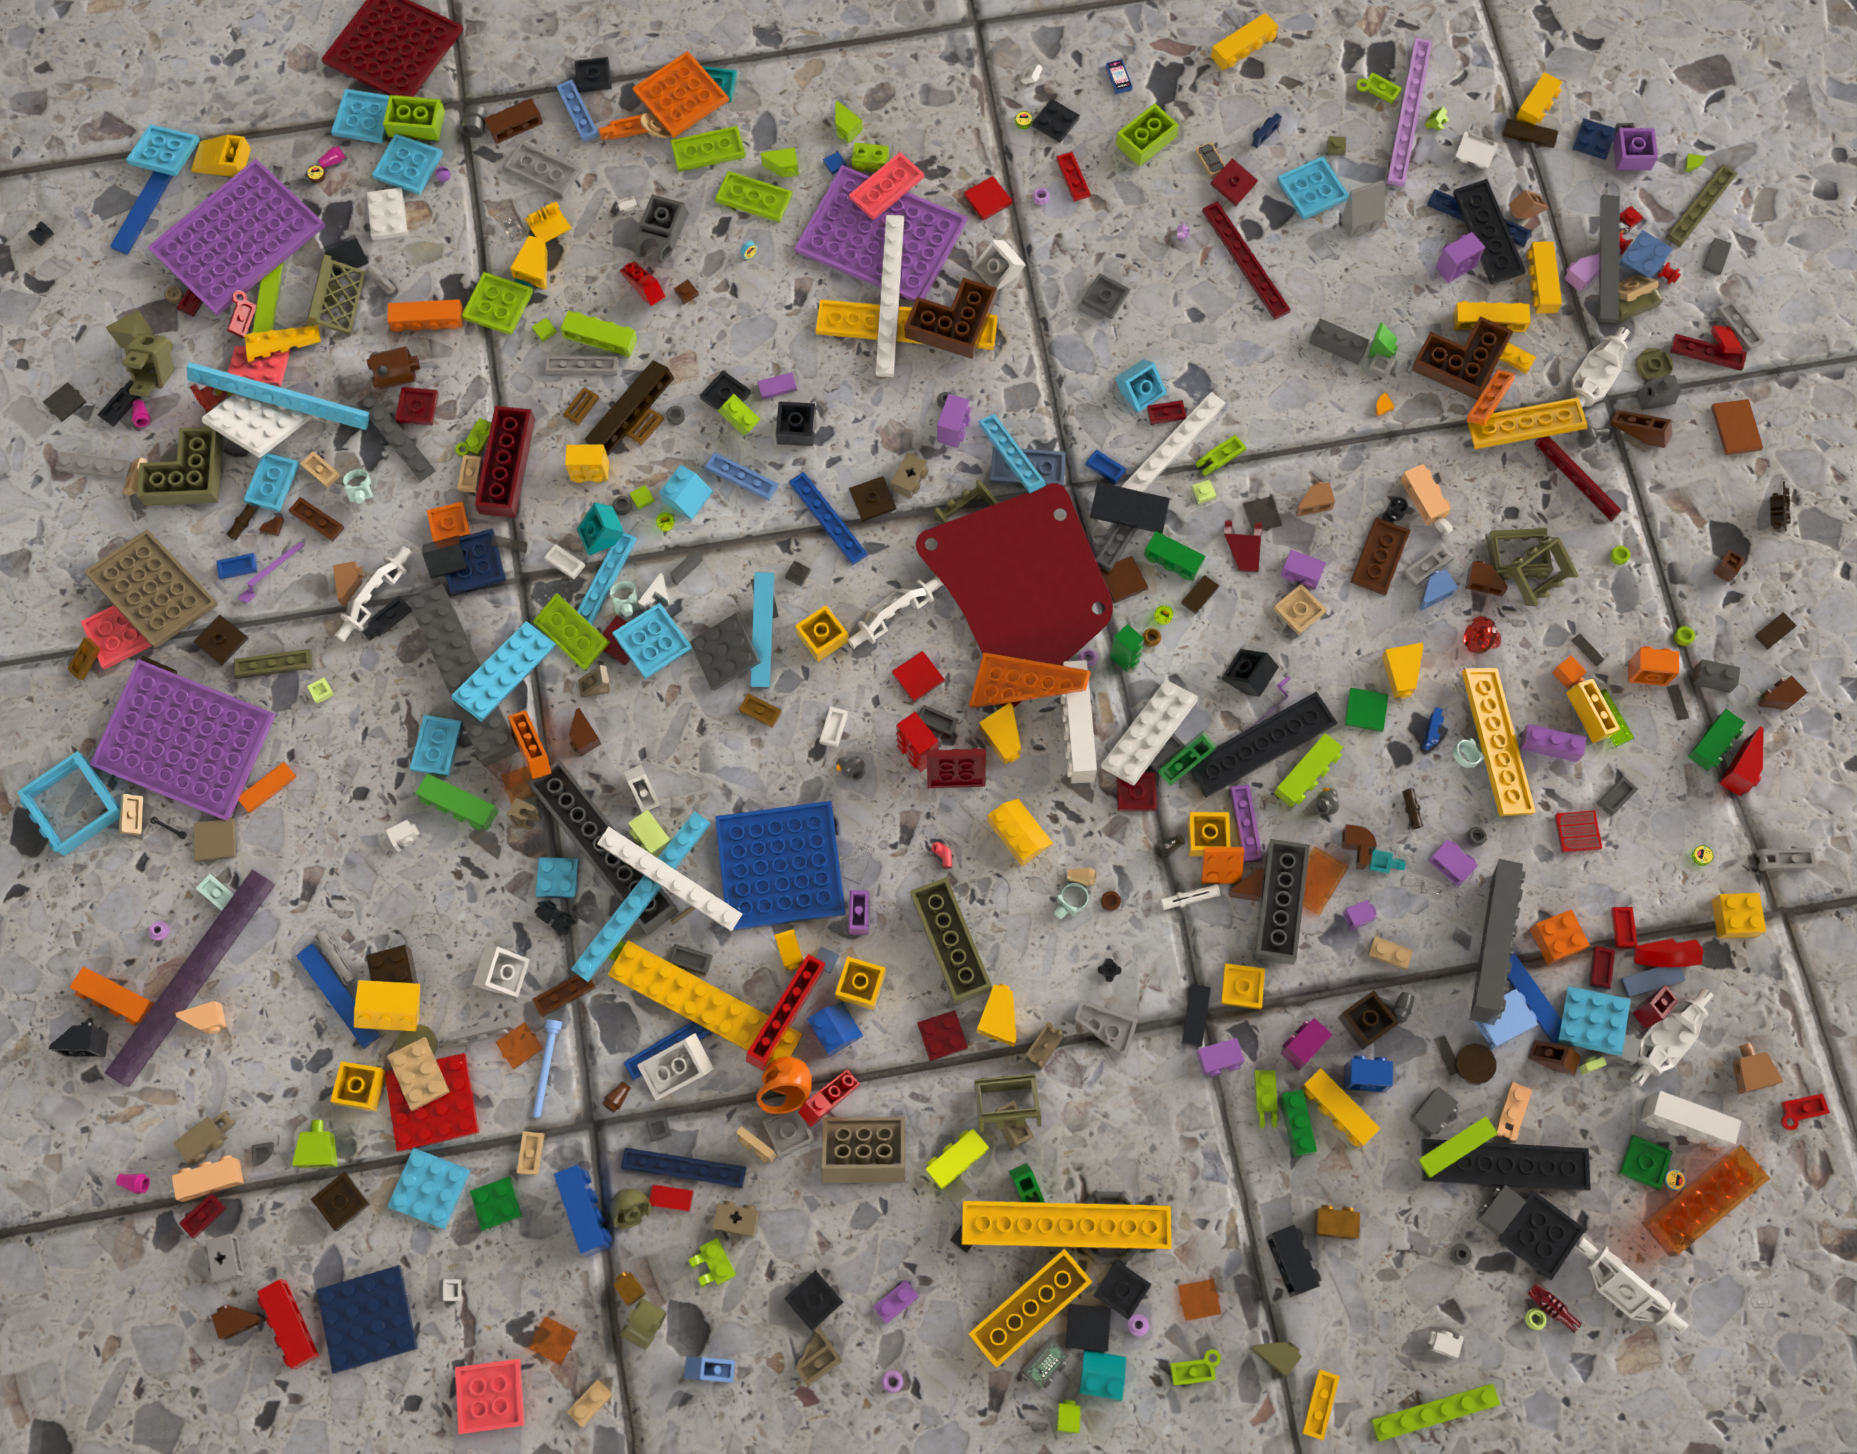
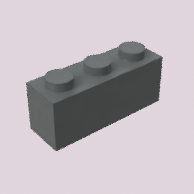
M1320 318L1309 343L1359 365L1370 340Z

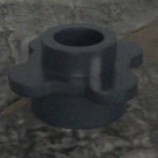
M1108 958L1102 966L1098 967L1097 971L1105 977L1107 982H1112L1116 975L1121 974L1122 969L1117 966L1113 959Z

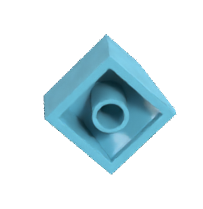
M1142 359L1115 377L1121 394L1137 412H1140L1167 394L1155 363Z
M680 464L659 494L664 504L693 520L711 496L713 490L696 473Z

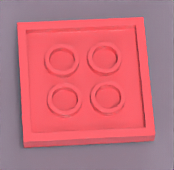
M235 346L227 373L281 388L290 349L283 353L280 350L270 353L271 356L265 358L262 355L254 357L255 361L248 362L246 346Z
M114 605L80 621L87 637L101 648L97 658L104 670L151 647L148 641Z
M521 1359L455 1367L458 1434L525 1426Z

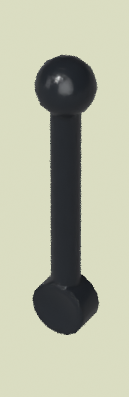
M155 816L151 817L150 822L152 824H158L177 834L180 839L187 837L184 831H178L159 821Z

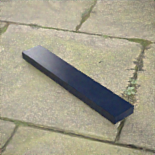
M1434 189L1427 206L1464 221L1455 198ZM1504 219L1514 244L1525 247L1532 230Z
M625 1148L621 1169L737 1188H743L747 1169L744 1166Z

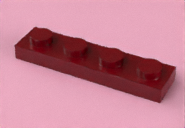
M1679 334L1673 336L1670 353L1739 371L1743 370L1747 352L1741 351V353H1723L1717 344Z

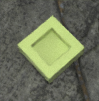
M1210 480L1192 485V490L1198 504L1216 499V493Z
M325 677L307 686L316 704L334 696Z
M1593 1056L1585 1059V1064L1580 1066L1579 1069L1583 1075L1600 1069L1607 1064L1604 1057L1596 1059Z

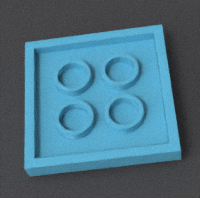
M345 89L332 127V135L383 144L386 136L383 121L389 96Z
M150 124L126 160L128 165L177 176L200 140L197 135Z
M395 133L372 173L373 179L398 188L402 187L404 190L421 195L443 156V151Z
M1323 156L1277 177V182L1302 220H1306L1347 201L1349 194Z
M660 603L612 633L645 680L693 648Z
M1568 986L1558 1042L1622 1056L1631 999Z
M413 1148L387 1207L446 1230L471 1170Z

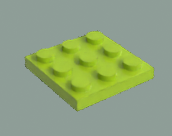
M483 272L462 314L463 320L512 335L534 291L532 287Z

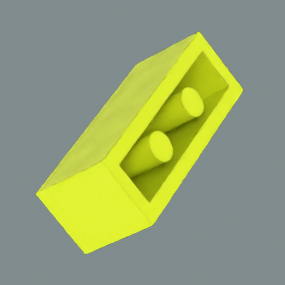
M974 1129L971 1131L965 1130L958 1136L959 1141L954 1145L950 1143L942 1150L944 1154L939 1158L935 1156L927 1162L926 1172L941 1190L989 1151L987 1144Z

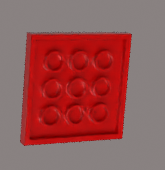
M465 1053L436 1059L450 1093L414 1111L410 1110L394 1071L389 1070L385 1072L395 1145L398 1153L479 1133Z

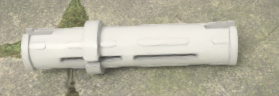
M1215 884L1185 893L1177 892L1174 896L1161 898L1160 905L1163 911L1175 907L1183 908L1186 904L1220 896V890L1218 885Z

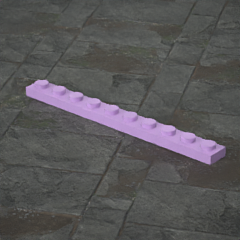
M1415 38L1387 177L1386 184L1399 187H1404L1432 46V41Z

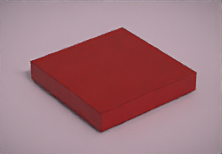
M994 176L964 192L965 198L983 221L1012 205V199Z
M923 651L892 671L893 676L913 702L945 682L943 676Z

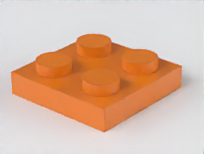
M463 501L426 510L433 542L457 535L462 537L471 534Z
M1204 847L1201 873L1202 884H1239L1242 881L1244 847Z

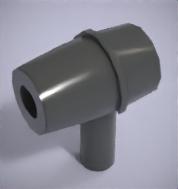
M1585 417L1587 429L1578 430L1584 444H1592L1598 439V436H1608L1610 434L1609 428L1595 429L1589 417Z
M1402 992L1396 1003L1381 998L1388 1009L1392 1010V1014L1398 1022L1403 1023L1407 1021L1412 1013L1411 1010L1415 999L1412 994Z

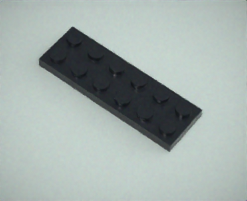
M1488 179L1453 190L1454 198L1468 232H1473L1485 246L1480 261L1490 285L1525 274V267Z

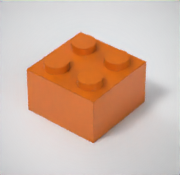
M1651 646L1640 647L1628 661V682L1667 686L1679 674V651H1673L1670 648L1653 649Z
M1572 909L1538 922L1530 928L1547 965L1582 952L1590 946Z

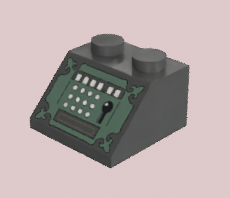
M1050 1337L1020 1372L1038 1389L1042 1386L1046 1389L1054 1380L1051 1377L1056 1370L1061 1372L1068 1364L1066 1361L1068 1355Z

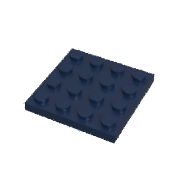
M400 1265L317 1289L332 1374L418 1349Z

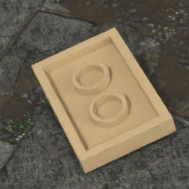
M425 1037L387 1055L411 1111L450 1093Z

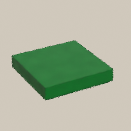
M1350 688L1345 725L1383 732L1389 694Z
M1631 1135L1618 1174L1659 1191L1661 1190L1673 1151L1636 1135Z

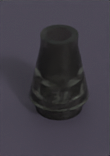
M1178 834L1158 840L1154 848L1160 858H1168L1179 847L1184 845L1185 841Z

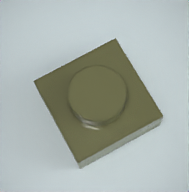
M1329 136L1327 140V155L1345 156L1346 137Z

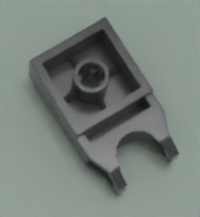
M651 195L639 223L640 227L637 232L635 247L637 256L641 257L651 247H658L657 258L659 262L663 263L673 252L689 214L683 202Z

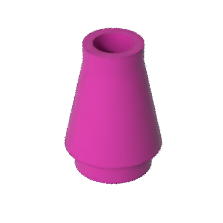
M333 146L318 161L324 169L343 162V159L346 157L339 146Z
M135 400L133 401L132 422L137 427H146L149 425L151 417L144 405V401Z
M121 1173L117 1176L116 1185L136 1194H141L148 1190L150 1178L145 1174Z

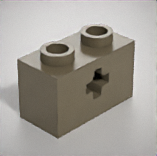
M907 452L891 481V490L911 499L913 494L918 493L921 485L919 483L922 478L925 479L928 474L927 461Z
M723 1201V1204L717 1203L713 1230L755 1238L760 1212L755 1210V1206L744 1204L743 1208L736 1207V1203L730 1201ZM739 1213L742 1220H738L737 1224H735L732 1216L735 1217Z

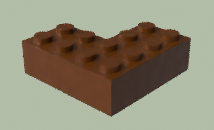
M963 278L951 307L916 297L904 327L905 338L973 359L996 302L997 288Z
M1481 316L1464 346L1430 331L1414 361L1412 371L1478 400L1514 331Z

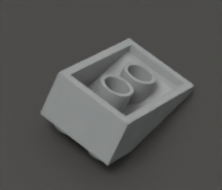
M1384 180L1351 190L1341 218V223L1349 238L1353 236L1358 237L1365 232L1380 229L1385 219Z

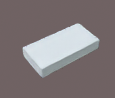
M556 544L544 557L545 561L573 580L585 567V563Z
M834 707L829 708L819 740L820 744L835 748L839 747L848 711Z

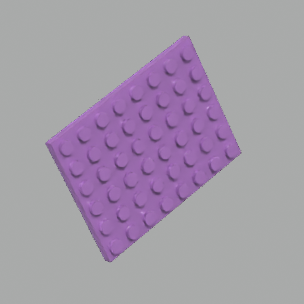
M255 159L147 248L218 316L234 303L232 294L235 291L240 290L246 293L326 225L268 169Z
M842 165L796 244L795 252L881 288L886 215L904 216L899 296L915 302L916 297L925 299L964 229L968 217L907 192L875 220H872L849 199V194L870 176Z
M137 659L90 762V766L227 821L231 818L276 714Z

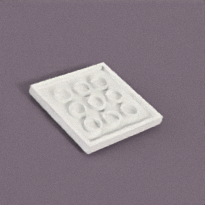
M233 394L204 415L202 423L261 458L307 423L311 417L310 414Z

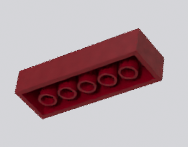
M495 406L475 501V507L480 515L516 518L535 423L531 409Z

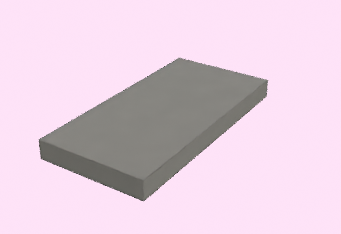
M522 140L503 166L505 171L561 198L566 195L581 173L580 168Z

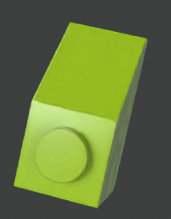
M837 100L835 102L836 134L840 139L850 143L863 131L862 119Z
M795 147L760 153L762 166L780 177L799 175Z
M1063 1400V1404H1058L1055 1431L1080 1432L1081 1406H1076V1401Z

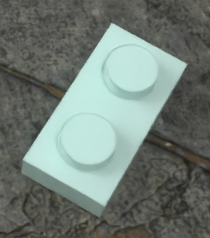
M211 874L196 887L201 894L225 914L240 900Z

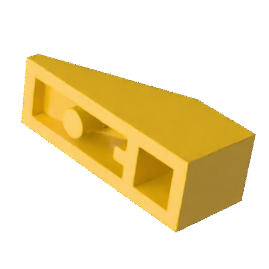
M794 929L774 935L785 971H797L803 963V958Z

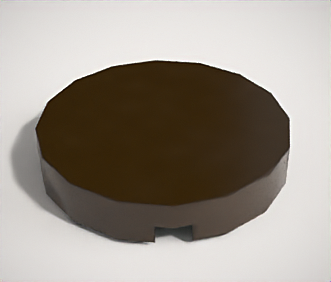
M1473 1043L1466 1045L1455 1057L1457 1074L1469 1084L1480 1085L1486 1083L1496 1072L1497 1062L1495 1056L1489 1048L1482 1044Z

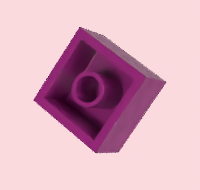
M1315 1018L1310 1022L1306 1019L1296 1030L1298 1035L1295 1036L1293 1034L1282 1046L1284 1051L1281 1055L1298 1070L1333 1035Z

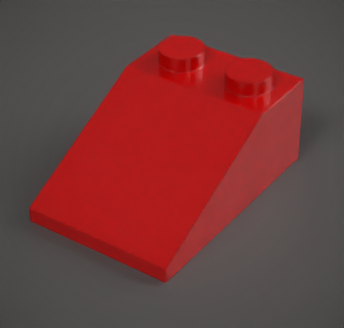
M1759 726L1745 739L1719 782L1720 785L1738 796L1742 795L1745 791L1748 793L1762 779L1759 775L1763 770V727Z

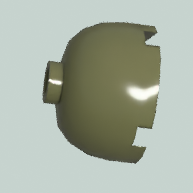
M638 1189L619 1190L609 1204L611 1221L614 1227L617 1228L619 1226L620 1229H628L642 1222L640 1218L645 1214L648 1217L652 1210L648 1198Z

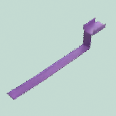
M299 542L247 582L249 589L242 593L238 599L247 604L255 597L252 586L305 545Z
M1289 676L1277 685L1280 691L1287 697L1286 699H1288L1289 695L1282 689V686L1291 679Z

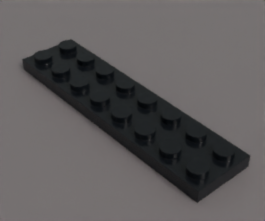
M1316 691L1215 747L1212 753L1189 770V772L1207 798L1331 729L1338 722Z
M1422 1139L1421 1156L1423 1157L1448 1140ZM1485 1142L1431 1178L1428 1177L1422 1168V1182L1490 1186L1507 1185L1508 1187L1590 1191L1589 1148Z

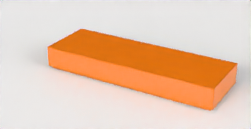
M282 762L243 792L238 800L247 812L251 813L297 778V776L285 762Z

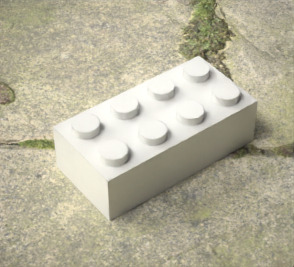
M1658 1091L1646 1098L1641 1120L1647 1122L1646 1125L1657 1129L1661 1127L1666 1129V1132L1671 1135L1685 1136L1688 1141L1704 1143L1707 1145V1148L1715 1151L1735 1145L1741 1125V1120L1663 1091Z

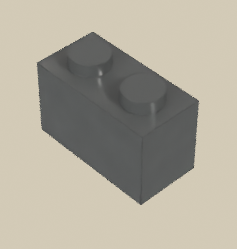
M1702 659L1694 667L1692 685L1730 693L1739 684L1740 667Z
M1438 1086L1410 1121L1428 1136L1434 1133L1438 1135L1445 1127L1443 1124L1446 1118L1451 1119L1457 1112L1455 1107L1459 1102Z
M1507 1185L1500 1188L1496 1187L1490 1194L1492 1199L1488 1204L1484 1203L1478 1210L1480 1215L1476 1219L1496 1236L1501 1235L1526 1203L1523 1198Z

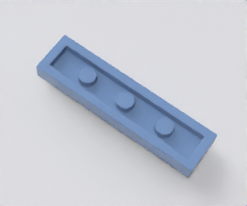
M573 80L557 85V90L582 141L586 142L598 137V131Z
M716 452L713 453L705 466L706 470L767 501H770L778 488V483Z

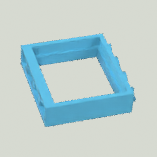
M79 751L17 792L21 797V805L25 809L28 808L31 812L28 814L35 824L38 823L41 827L38 829L41 835L49 839V847L55 853L59 852L63 856L120 818L119 805L93 767L90 766L89 761ZM77 768H80L109 811L62 842L33 798Z

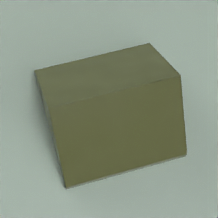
M139 310L106 327L120 348L123 349L139 333L151 335L153 332Z

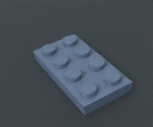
M993 447L990 483L1022 485L997 449ZM1021 449L1044 479L1045 485L1058 483L1064 486L1066 452Z

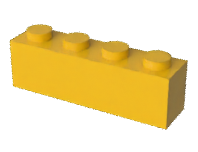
M1265 12L1212 46L1210 57L1223 71L1228 67L1231 68L1239 60L1247 58L1253 51H1257L1267 42L1273 41L1277 36L1278 25Z
M1554 241L1532 242L1530 248L1526 251V259L1529 260L1528 275H1531L1530 290L1533 291L1532 306L1535 307L1536 313H1557L1562 305Z
M1461 301L1456 303L1453 310L1454 330L1472 331L1480 316L1514 332H1526L1531 323L1529 304L1520 302L1512 304L1504 302Z
M1321 1068L1301 1087L1304 1096L1309 1101L1313 1100L1318 1105L1317 1109L1324 1116L1328 1115L1331 1118L1333 1126L1337 1130L1343 1131L1348 1136L1347 1140L1353 1146L1361 1148L1381 1129Z

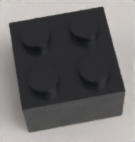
M779 401L775 433L777 444L814 445L815 403Z

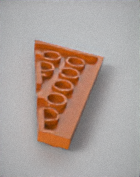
M983 653L968 707L972 709L1086 691L1091 672L1067 666Z

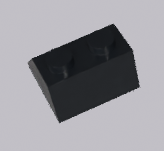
M1240 649L1221 679L1246 695L1260 697L1279 666L1266 652Z
M81 1022V1025L71 1026L51 1043L49 1050L65 1057H105L109 1033L102 1030V1027L94 1026V1023Z

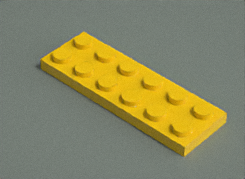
M1579 397L1496 412L1491 415L1485 426L1467 422L1474 449L1587 429V421Z

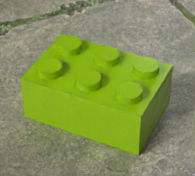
M389 95L383 126L388 137H394L396 133L410 139L439 141L445 110L441 99Z
M1154 103L1117 132L1116 146L1140 167L1177 137L1179 124Z

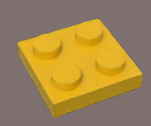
M1225 963L1221 1004L1261 1009L1265 968Z

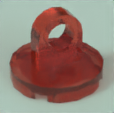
M196 383L190 385L192 393L200 405L205 408L206 413L214 409L213 406L223 401L227 396V391L222 390L219 396H214L213 390L215 388L206 386L200 389Z
M1479 616L1472 620L1473 623L1468 625L1465 630L1464 645L1472 653L1482 654L1488 649H1496L1501 645V635L1497 631L1495 622L1488 617Z

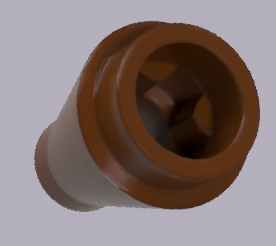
M621 1081L617 1087L604 1097L602 1104L613 1113L620 1110L628 1092L631 1090L630 1086Z

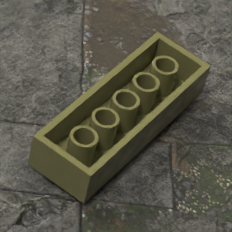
M945 877L910 891V898L954 1006L992 991V984L948 878Z

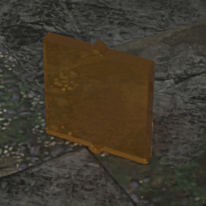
M527 766L501 775L505 785L504 791L507 792L511 805L515 798L526 800L536 796L528 785L532 777Z
M526 1022L495 1042L503 1053L502 1057L507 1059L513 1069H516L543 1050V1047L536 1038V1033L531 1031Z
M1214 1279L1178 1285L1181 1300L1179 1304L1182 1306L1185 1321L1221 1314L1218 1300L1220 1295L1217 1294Z
M545 1316L539 1329L535 1331L536 1335L528 1349L562 1365L566 1355L572 1350L571 1346L578 1332Z

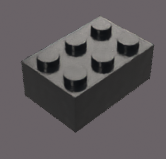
M1292 1225L1265 1237L1290 1298L1320 1286V1275L1317 1269H1313L1311 1265L1312 1256L1308 1248H1304L1302 1243L1304 1237L1300 1228Z

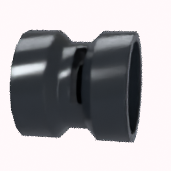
M41 221L36 224L34 230H30L27 233L39 246H43L45 240L54 235L53 231Z
M1394 497L1387 507V517L1392 521L1401 520L1408 509L1407 501L1402 497Z

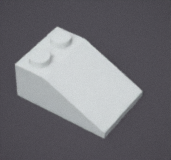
M696 1034L683 1039L637 1065L656 1101L714 1070Z

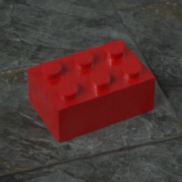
M913 712L896 724V741L898 744L896 746L901 754L908 756V762L912 768H917L921 773L927 768V750L939 749V741L918 714Z

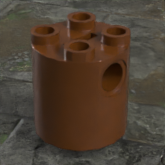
M407 346L373 353L367 359L368 368L374 374V377H372L374 388L378 387L380 390L416 382L415 371L421 369L417 355L411 356ZM381 366H385L388 369V374H384L381 371Z

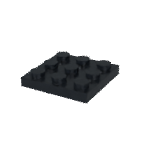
M1531 1190L1525 1198L1526 1203L1497 1241L1550 1281L1554 1278L1586 1229L1537 1192Z

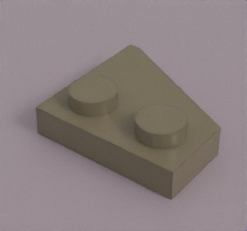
M819 1326L814 1331L815 1334L811 1342L805 1348L803 1357L795 1367L807 1387L843 1362Z

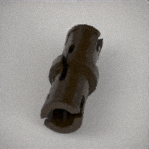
M246 504L242 513L234 519L235 522L226 535L237 541L242 531L249 526L248 523L257 512V509Z
M1410 788L1402 791L1406 805L1405 812L1408 814L1411 829L1423 827L1420 815L1421 807L1418 805L1415 789Z

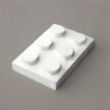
M402 187L367 192L372 240L408 236Z

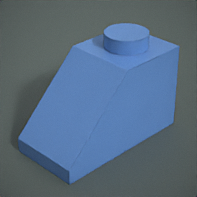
M1446 569L1441 572L1437 570L1429 575L1430 578L1425 585L1420 604L1421 611L1454 595L1458 589Z
M686 1357L684 1379L733 1383L735 1360Z

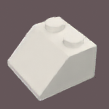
M1465 132L1455 157H1458V161L1463 163L1473 162L1475 163L1474 166L1480 169L1489 168L1498 143Z
M992 240L973 268L989 286L997 288L998 291L1014 280L1026 264L1004 240Z
M485 946L472 985L491 992L518 998L530 959L500 947Z

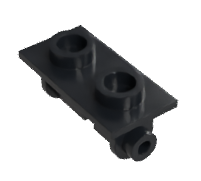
M547 900L537 903L539 906L535 910L536 916L546 924H549L553 919L554 921L550 927L561 935H567L570 931L568 927L576 925V922L572 920V916L566 912H561L552 901Z

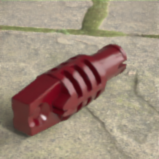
M1536 1283L1528 1289L1527 1293L1553 1320L1562 1322L1573 1333L1578 1330L1573 1324L1579 1328L1581 1327L1582 1322L1569 1313L1567 1306L1551 1292Z

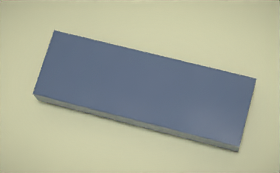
M1658 967L1620 979L1627 998L1658 990L1664 985L1668 987L1686 981L1681 967Z

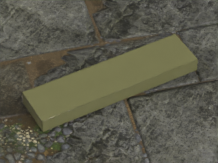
M310 649L234 659V677L236 679L312 669V651Z

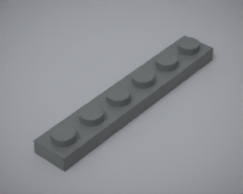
M373 393L357 403L361 410L369 412L370 421L420 482L436 472Z

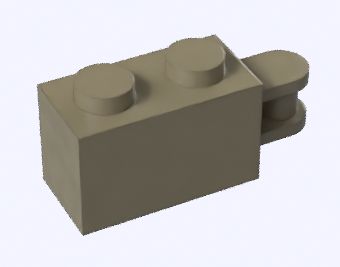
M228 1111L221 1113L215 1119L207 1116L173 1143L186 1162L193 1165L195 1163L199 1164L206 1159L208 1153L223 1146L224 1141L228 1139L225 1132L236 1124L235 1120L230 1119ZM222 1122L224 1125L220 1128L218 1124Z

